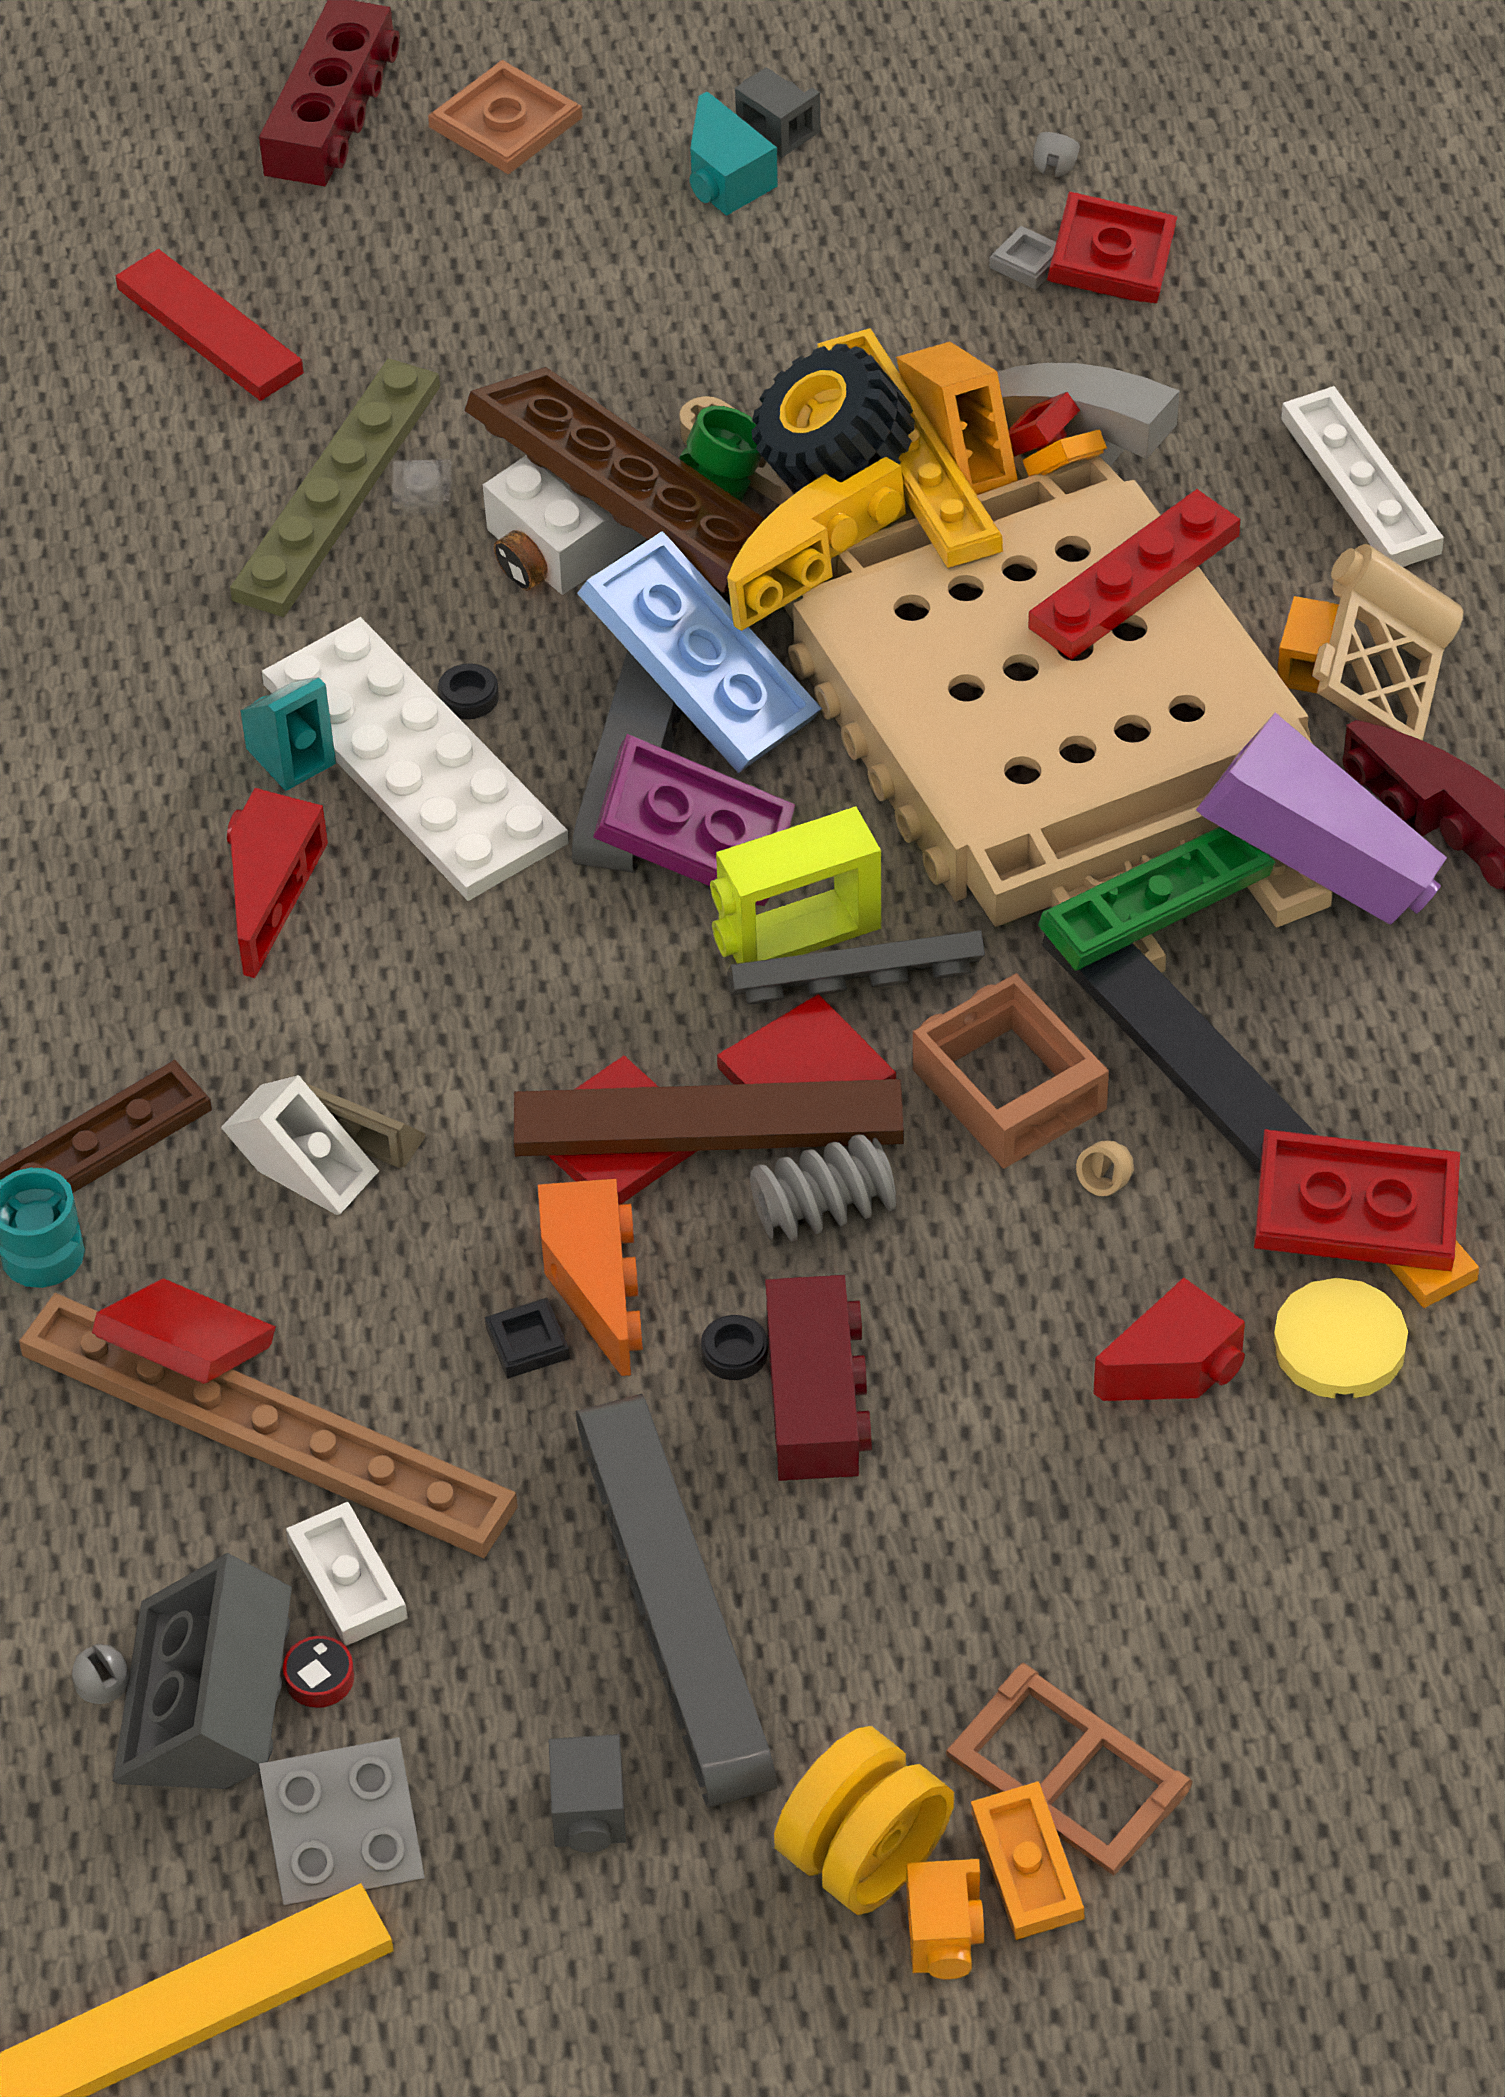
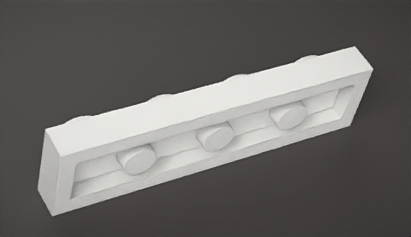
M1335 386L1283 403L1281 420L1373 548L1402 567L1442 554L1444 537Z

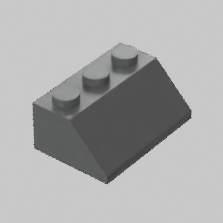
M226 1553L141 1601L113 1782L123 1785L227 1789L260 1772L259 1764L268 1762L273 1750L271 1734L276 1700L282 1685L280 1669L284 1641L290 1628L288 1612L291 1586Z

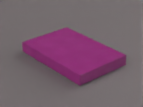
M627 734L618 750L593 838L710 886V882L717 879L716 852L788 829L796 804ZM770 897L755 902V905L765 906Z

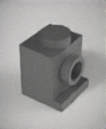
M767 67L748 77L735 87L736 115L777 147V155L781 158L821 132L820 92L813 87L804 93L793 82L786 81Z

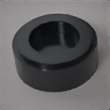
M460 664L450 668L441 676L438 682V695L459 719L480 718L490 713L498 703L497 678L490 669L482 665Z
M728 1315L714 1320L706 1327L702 1334L701 1355L703 1363L712 1374L726 1380H743L755 1375L765 1365L768 1356L765 1330L755 1320L742 1315Z

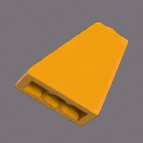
M946 342L896 357L901 377L976 495L1018 481L997 371L952 342Z

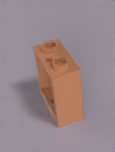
M1017 973L996 985L984 986L971 999L944 1014H935L929 1017L918 1029L913 1031V1071L1003 1169L1107 1109L1109 1070ZM1012 1029L1056 1076L996 1109L954 1062Z

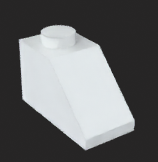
M299 1075L260 1085L221 1127L257 1171L336 1215L341 1214L379 1172L377 1167Z

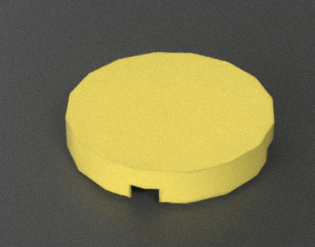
M1343 1278L1314 1281L1290 1294L1279 1309L1274 1331L1275 1353L1279 1366L1296 1385L1317 1396L1336 1398V1393L1344 1395L1353 1393V1398L1369 1396L1392 1382L1404 1363L1408 1329L1398 1306L1386 1293L1367 1283Z

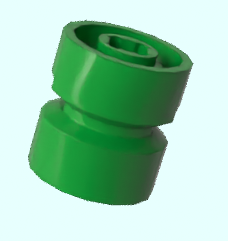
M709 406L702 409L687 438V447L684 448L679 457L681 461L741 502L751 483L748 477L754 474L762 458L756 449L757 444L752 440L751 430L756 426L752 421V417L737 409L726 406Z

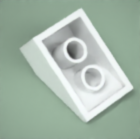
M527 455L483 484L487 530L500 542L509 547L519 559L562 595L646 539L632 528L617 523L611 513L591 499L573 492L568 483L548 469L532 463L527 458Z

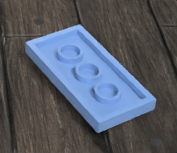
M663 531L589 578L577 593L738 773L803 728L822 709L749 627L743 631L734 627L732 610L729 604Z

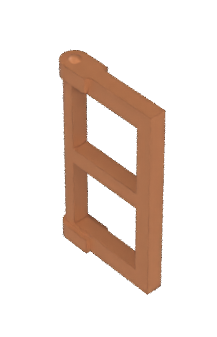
M1022 1663L998 1688L996 1695L946 1750L947 1757L994 1791L1001 1793L1024 1785L978 1752L1029 1694L1084 1732L1082 1737L1040 1785L1058 1836L1114 1876L1149 1838L1160 1823L1184 1799L1193 1781L1179 1770L1175 1771L1043 1679L1033 1668ZM1103 1746L1159 1785L1109 1845L1052 1806L1053 1802L1065 1791Z

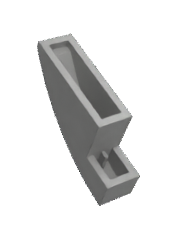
M1038 363L1015 366L997 372L1008 429L1029 407L1068 392L1080 411L1064 427L1067 432L1065 438L1100 429L1107 449L1099 456L1109 466L1115 462L1124 449L1147 459L1177 426L1180 391L1142 376L1112 368L1079 363ZM1033 449L1023 453V455L1028 457L1037 451Z

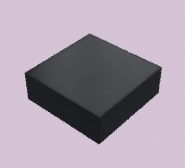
M548 1298L485 1317L486 1330L507 1379L570 1359L568 1344Z

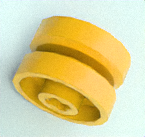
M874 1727L856 1728L837 1740L826 1750L796 1785L781 1811L774 1831V1847L808 1876L822 1874V1888L856 1915L869 1913L883 1905L907 1882V1863L926 1862L947 1828L954 1809V1791L922 1765L906 1766V1753Z

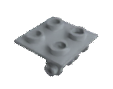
M400 1737L259 1764L283 1906L334 1896L360 1883L367 1890L425 1878Z

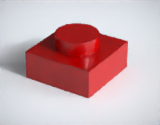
M1068 392L1029 407L1008 429L1013 457L1033 449L1038 452L1067 436L1064 427L1080 411Z

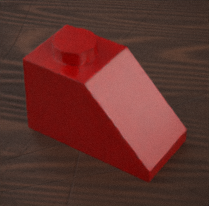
M1183 1278L1095 1357L1093 1394L1103 1401L1199 1398L1215 1382L1221 1386L1227 1384L1240 1370L1245 1359V1354L1242 1352L1245 1321L1189 1280Z

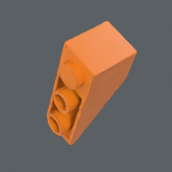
M616 1179L539 1184L538 1198L544 1274L621 1376L631 1375L630 1351L643 1350L640 1310L626 1311L625 1298L638 1296L636 1257L622 1258L621 1244L634 1243L631 1204L618 1205Z

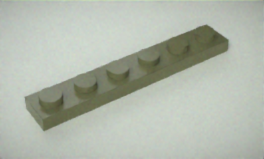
M390 358L385 361L230 586L232 601L281 617L286 616L439 390V373Z

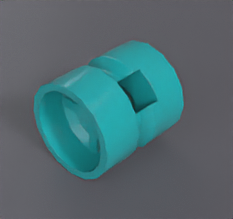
M30 1167L14 1171L1 1179L0 1259L3 1270L13 1281L26 1287L44 1288L60 1284L71 1277L82 1264L85 1252L71 1185L62 1175L46 1168Z

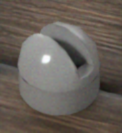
M1053 132L1039 133L1033 150L1035 167L1044 175L1047 165L1056 166L1054 178L1066 175L1076 163L1080 144L1062 134Z
M95 1644L76 1656L72 1669L73 1683H75V1690L82 1699L94 1704H105L116 1700L125 1692L128 1687L129 1671L127 1663L119 1651L111 1645ZM102 1662L112 1678L102 1682L93 1664Z

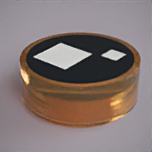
M512 530L494 543V554L501 569L524 591L531 590L547 578L548 569L544 556L533 540L525 533Z

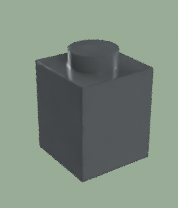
M620 1734L549 1739L551 1812L555 1847L570 1846L576 1851L590 1853L601 1851L611 1843H626Z

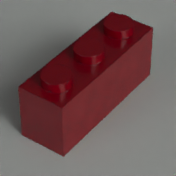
M845 1275L765 1279L778 1481L859 1476V1452L872 1451L869 1410L856 1411L855 1396L867 1395L865 1355L852 1356L851 1341L862 1340L860 1300L847 1301Z

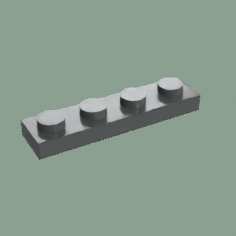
M978 930L732 964L727 974L731 996L746 994L747 1004H762L785 999L783 991L785 988L808 985L809 995L815 996L817 994L827 995L846 991L845 980L870 977L872 987L903 984L909 982L908 971L929 968L933 970L934 979L962 976L971 973L970 963L979 962L985 956L982 931Z

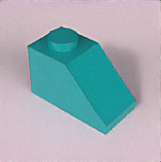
M708 91L699 95L690 147V185L700 201L712 203L727 216L778 187L777 147Z
M319 677L292 682L269 695L260 697L253 704L240 710L246 749L285 791L336 764L326 684Z

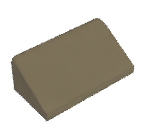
M307 1084L366 1155L398 1168L405 1167L425 1139V1133L411 1126Z

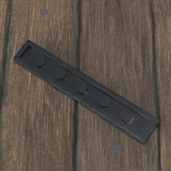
M1044 934L1042 946L1259 1173L1265 1129L1317 1135L1133 943L1075 971Z

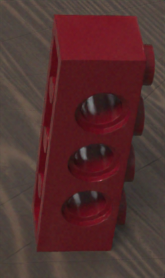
M328 0L259 135L264 176L326 187L334 169H342L344 167L352 132L360 133L366 115V104L370 97L376 98L379 95L383 81V69L387 62L394 63L398 55L400 35L397 30H393L391 7L354 0Z

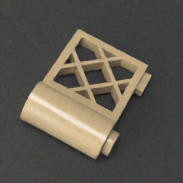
M1363 544L1356 549L1349 548L1339 556L1331 572V577L1334 580L1333 592L1340 598L1330 642L1329 644H1323L1318 650L1312 674L1314 678L1320 681L1317 693L1360 721L1384 726L1423 741L1443 651L1453 640L1463 620V609L1461 605L1372 546ZM1356 618L1368 626L1376 646L1364 649L1354 627ZM1402 648L1421 660L1417 678L1410 679L1397 649ZM1381 656L1393 685L1381 688L1369 661L1370 657ZM1352 664L1365 694L1359 695L1340 683L1344 665ZM1398 694L1408 716L1406 725L1394 717L1386 699L1387 696Z

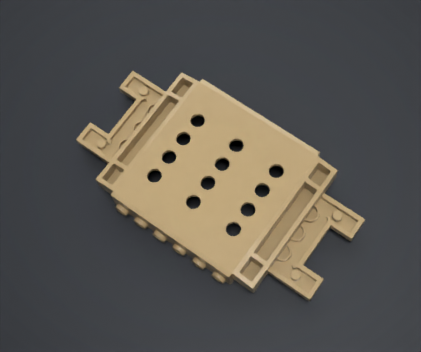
M1020 455L1013 457L1018 481L977 495L1003 536V552L947 568L905 501L906 515L832 558V578L783 606L794 622V644L788 648L794 672L801 680L809 678L815 687V698L822 708V715L827 720L835 718L840 725L843 744L849 756L853 760L860 758L863 760L868 768V778L875 796L880 801L888 799L895 809L896 823L904 840L907 843L916 841L922 850L924 867L930 880L935 885L943 883L955 902L967 898L968 886L994 927L1047 907H1054L1219 827L1203 817L1196 809L1241 749L1274 713H1277L1312 743L1308 728L1309 716L1199 566L1122 622L1134 627L1144 628L1146 634L1142 638L1134 641H1125L1117 638L1110 631L1089 647L1092 654L1084 660L1071 661L1063 658L1055 647L1028 628L1029 611L1160 516V513L1135 480L1124 482L1100 456L1069 463L1046 475L1035 474L1029 477L1022 457ZM788 486L781 488V504L794 495ZM1071 544L1078 549H1087L1090 554L1084 560L1068 562L1059 558L1056 551L1062 546ZM1019 564L1024 568L1034 569L1036 575L1027 581L1018 582L1008 579L1002 572L1010 565ZM965 583L970 587L980 588L983 593L975 600L960 601L953 598L949 594V590L955 585ZM912 603L917 607L927 608L929 613L920 620L907 621L898 617L895 614V610L903 604ZM1020 662L1024 666L1035 667L1038 674L1027 681H1015L1007 677L1003 671L1009 665ZM967 683L970 686L981 688L984 693L976 700L965 702L952 697L949 691L957 684ZM1185 703L1194 708H1201L1204 715L1193 722H1182L1172 717L1169 711L1175 705ZM1131 723L1136 727L1146 728L1150 735L1143 741L1130 743L1118 738L1115 731L1120 726ZM1077 744L1080 747L1092 749L1095 756L1085 763H1071L1065 760L1060 752L1068 745ZM1015 765H1023L1029 769H1036L1040 776L1032 783L1017 784L1010 781L1005 776V772ZM1272 856L1270 857L1276 863L1270 876L1248 886V889L1276 928L1329 908L1332 903L1333 892ZM1152 934L1133 943L1161 973L1165 972L1166 954Z

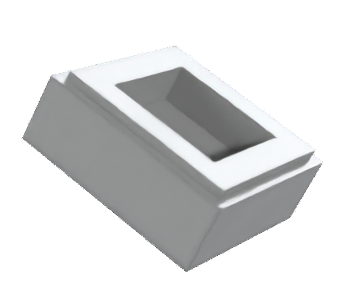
M1020 226L990 256L989 268L1036 290L1048 278L1056 242Z

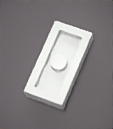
M345 1502L286 1528L288 1544L345 1646L408 1619L406 1604L349 1502Z

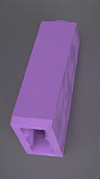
M1274 713L1241 749L1196 809L1197 812L1209 821L1389 925L1408 907L1416 914L1420 912L1441 887L1433 878L1447 857L1277 713Z

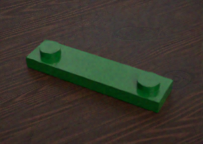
M1219 826L1043 911L1038 926L1073 969L1077 971L1270 876L1276 862L1267 853Z

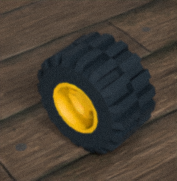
M835 344L831 350L823 346L814 349L812 354L806 358L802 355L792 361L793 365L785 372L781 370L773 378L775 383L771 388L765 389L759 399L762 402V406L754 410L752 421L756 426L751 432L752 440L757 444L756 449L794 494L824 474L841 483L884 457L900 465L901 461L898 458L902 453L908 451L912 442L908 435L914 431L915 420L910 415L913 412L910 402L872 355H868L864 349L857 346L850 349L847 344Z

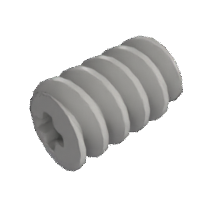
M864 1135L852 1136L849 1140L848 1151L838 1142L828 1143L824 1148L823 1158L815 1150H805L800 1155L799 1167L789 1157L779 1158L775 1164L774 1174L766 1165L762 1164L754 1166L751 1170L750 1185L754 1203L770 1240L773 1239L774 1227L778 1226L782 1228L791 1242L798 1240V1220L805 1219L815 1234L822 1233L823 1212L826 1211L831 1213L840 1227L847 1225V1205L852 1203L864 1219L870 1218L872 1215V1197L875 1196L880 1198L889 1212L896 1210V1191L892 1170L887 1156L876 1138H873L871 1143Z

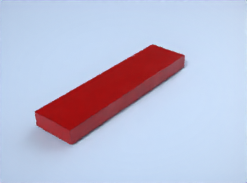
M159 248L115 275L117 289L259 401L264 400L304 374L303 362L300 357Z

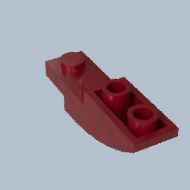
M1354 720L1347 724L1342 758L1346 773L1362 786L1365 784L1385 806L1421 836L1439 827L1444 840L1451 848L1457 851L1463 850L1479 865L1481 873L1489 885L1495 889L1503 888L1505 890V790L1469 764L1416 737L1360 720Z

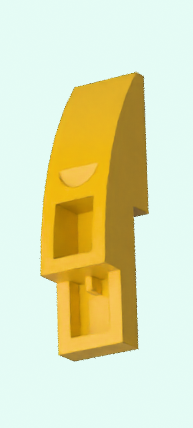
M884 457L841 483L824 474L800 489L774 510L747 539L728 574L727 580L734 627L743 631L832 578V558L906 515L901 465Z

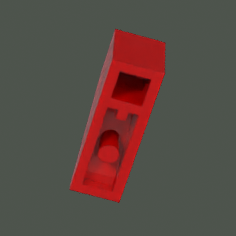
M254 788L243 810L237 809L233 813L227 829V842L231 845L237 937L243 975L256 978L328 844L322 805Z

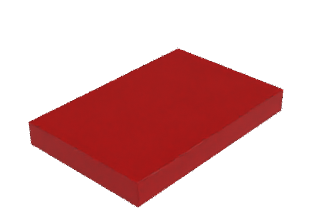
M1265 1129L1261 1151L1254 1249L1452 1272L1455 1260L1460 1152Z

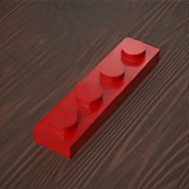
M1194 490L1029 611L1028 628L1068 658L1074 659L1239 537L1241 519L1200 490Z

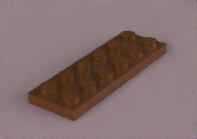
M547 367L470 391L465 412L484 424L489 433L510 442L527 454V458L532 463L548 469L568 483L573 492L591 499L611 513L613 519L620 525L632 528L648 540L663 531L714 589L720 590L723 593L729 591L727 577L733 562L747 539L765 520L764 517Z

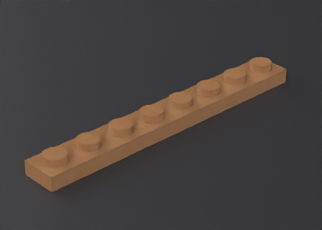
M57 1293L53 1294L19 1340L23 1357L483 1559L518 1508L516 1492L235 1370L231 1369L203 1384L96 1337L95 1334H92L96 1312L98 1311Z

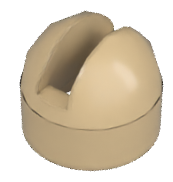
M1100 1141L1093 1144L1079 1155L1076 1163V1172L1080 1183L1087 1191L1097 1196H1109L1123 1188L1130 1180L1134 1171L1133 1157L1127 1147L1115 1141ZM1114 1163L1112 1180L1104 1178V1174L1111 1164Z

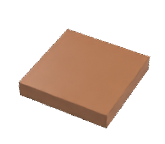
M501 60L430 113L428 120L431 129L503 172L510 174L582 119V106Z

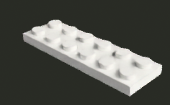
M361 617L262 670L263 685L271 693L292 682L318 677L326 684L336 762L467 901L568 844V830Z

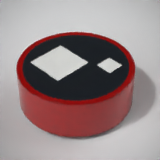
M328 1636L308 1637L292 1646L285 1656L283 1673L287 1691L295 1701L304 1706L322 1708L336 1704L349 1693L353 1686L354 1668L352 1656L348 1648L337 1639Z

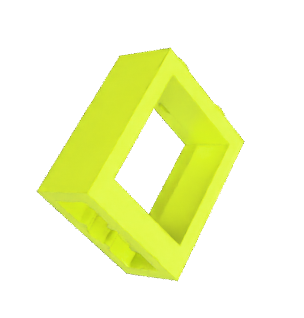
M856 806L716 852L717 879L710 882V889L714 904L719 912V919L712 922V931L722 956L733 955L737 964L804 955L881 929V849ZM834 876V889L756 915L755 902Z

